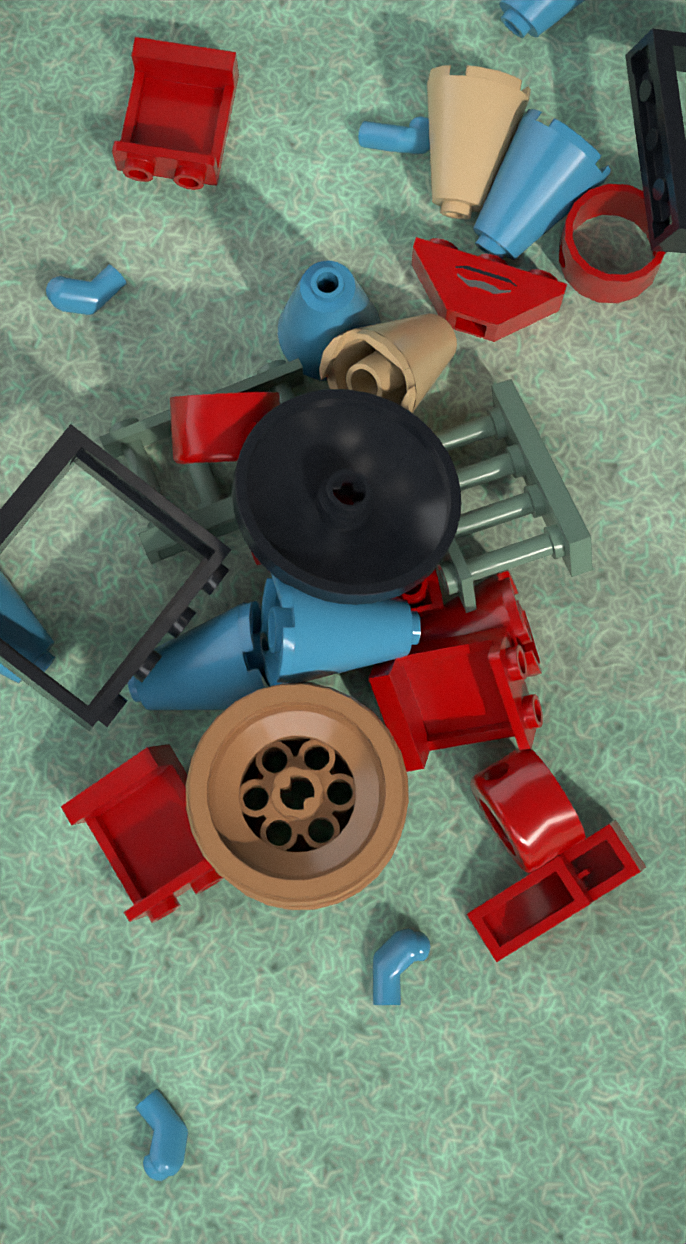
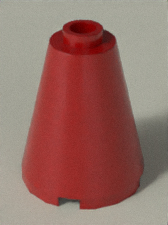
M509 569L493 574L474 586L476 610L466 613L459 596H456L444 604L445 609L420 618L421 634L419 643L507 626L513 646L520 645L523 649L527 663V677L542 674L539 666L540 659L525 610L522 609L519 600L516 601L515 595L519 594Z

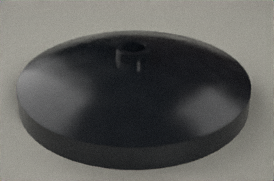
M326 389L298 395L273 408L262 417L247 436L240 451L232 484V502L239 530L249 549L259 562L272 575L290 587L292 586L320 600L339 604L358 605L386 601L400 596L422 583L433 573L448 551L457 532L461 516L462 501L459 478L454 463L440 439L421 419L409 410L383 397L356 390Z

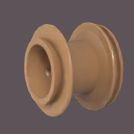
M282 683L256 690L235 701L216 717L202 735L191 758L186 781V810L192 834L203 856L221 877L246 896L268 906L288 910H315L338 904L359 893L375 880L394 854L404 828L409 803L408 776L402 753L389 729L373 711L354 697L331 687L311 683ZM311 751H318L329 756V762L321 770L310 769L304 761L306 754ZM279 753L287 756L286 767L278 773H271L263 766L266 761ZM294 782L307 783L314 790V797L305 799L304 809L301 810L290 809L282 803V794L290 793L293 788L292 783ZM338 782L345 783L353 792L350 801L343 805H336L328 798L329 788ZM254 788H262L269 796L267 805L261 810H250L246 807L247 795ZM317 820H326L333 825L334 834L325 843H317L309 836L310 826ZM282 822L290 826L292 836L285 845L276 846L268 841L267 833L273 824Z

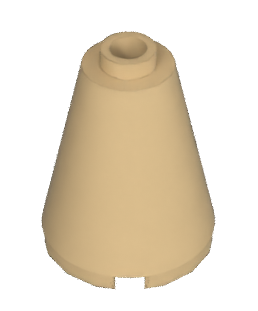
M443 65L431 69L427 82L432 202L441 206L440 213L442 215L466 220L471 219L472 212H480L528 105L531 89L528 86L521 90V79L498 70L467 65L465 76L450 75L451 65Z
M423 314L347 330L333 338L323 351L319 368L321 380L327 377L330 389H347L371 393L395 402L413 413L454 356L457 348L456 335L451 325L444 318L436 314Z

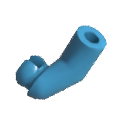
M420 116L413 118L409 127L364 121L359 129V144L361 147L376 150L424 154L430 150L429 120L426 117Z
M109 264L91 282L63 276L54 277L47 284L46 295L52 305L60 311L91 315L96 313L127 283L124 277Z
M409 928L397 931L375 952L373 956V1005H401L400 974L413 964L414 961H424L430 953V941L425 933L420 931L414 932Z
M156 1089L135 1108L154 1131L150 1154L146 1155L143 1159L144 1171L151 1179L163 1181L169 1176L177 1174L184 1163L188 1130L183 1120L160 1091Z

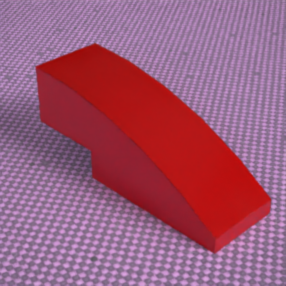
M614 820L467 913V916L495 961L498 962L643 871L646 865L618 822Z

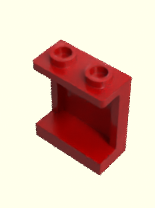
M135 37L131 54L135 69L121 139L120 141H114L112 148L117 170L123 171L126 177L140 182H149L153 180V176L173 179L178 186L191 190L201 189L204 184L217 186L239 78L236 52Z
M507 626L411 645L407 656L374 664L368 678L385 725L402 753L406 772L424 769L429 752L432 750L515 737L520 751L532 749L536 729L543 725L540 700L536 694L529 695L525 682L527 678V663L523 649L520 645L513 646Z
M170 744L146 747L60 806L71 826L85 822L88 824L134 904L124 911L129 922L148 916L151 923H154L177 910L181 906L177 897L192 888L197 895L224 879L203 856L192 834L186 810V781L188 774Z

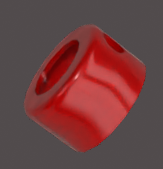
M605 184L588 190L574 202L566 218L559 242V265L565 280L580 295L598 303L618 304L638 297L652 285L666 252L652 251V260L646 266L625 275L607 274L591 267L579 255L573 240L574 230L586 220L601 215L620 216L634 222L647 235L649 240L643 190L628 184Z
M243 392L170 397L174 461L177 464L237 462L242 446L254 426L268 412L280 405V393Z
M517 748L472 777L470 787L482 813L509 855L525 872H534L586 838L584 828L567 795L549 768L533 749L520 751Z

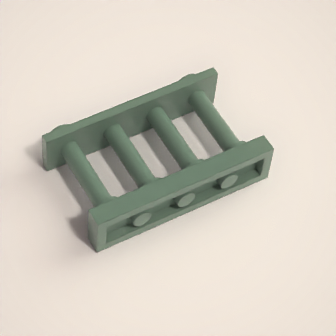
M299 358L287 363L285 360H275L259 368L257 375L209 394L279 392L281 404L295 397L292 391L293 387L304 383L303 367ZM170 409L141 421L137 418L122 420L114 424L109 429L108 434L99 437L107 453L114 458L124 455L130 471L164 496L144 446L172 436ZM186 464L201 501L197 505L198 510L187 515L216 538L238 530L239 527L234 514L232 496L228 497L227 494L220 493L209 464ZM151 522L147 525L148 530L138 533L151 564L186 551Z
M512 379L491 385L494 408L487 410V416L435 433L447 451L494 436L496 440L504 438L508 446L505 448V454L457 469L456 472L461 491L511 474L515 479L523 477L527 485L524 487V493L462 513L453 542L438 568L448 595L458 593L466 613L477 609L473 581L552 555L554 559L562 557L571 577L593 570L591 535ZM532 514L534 518L542 516L547 526L544 527V534L464 560L456 542L458 538Z

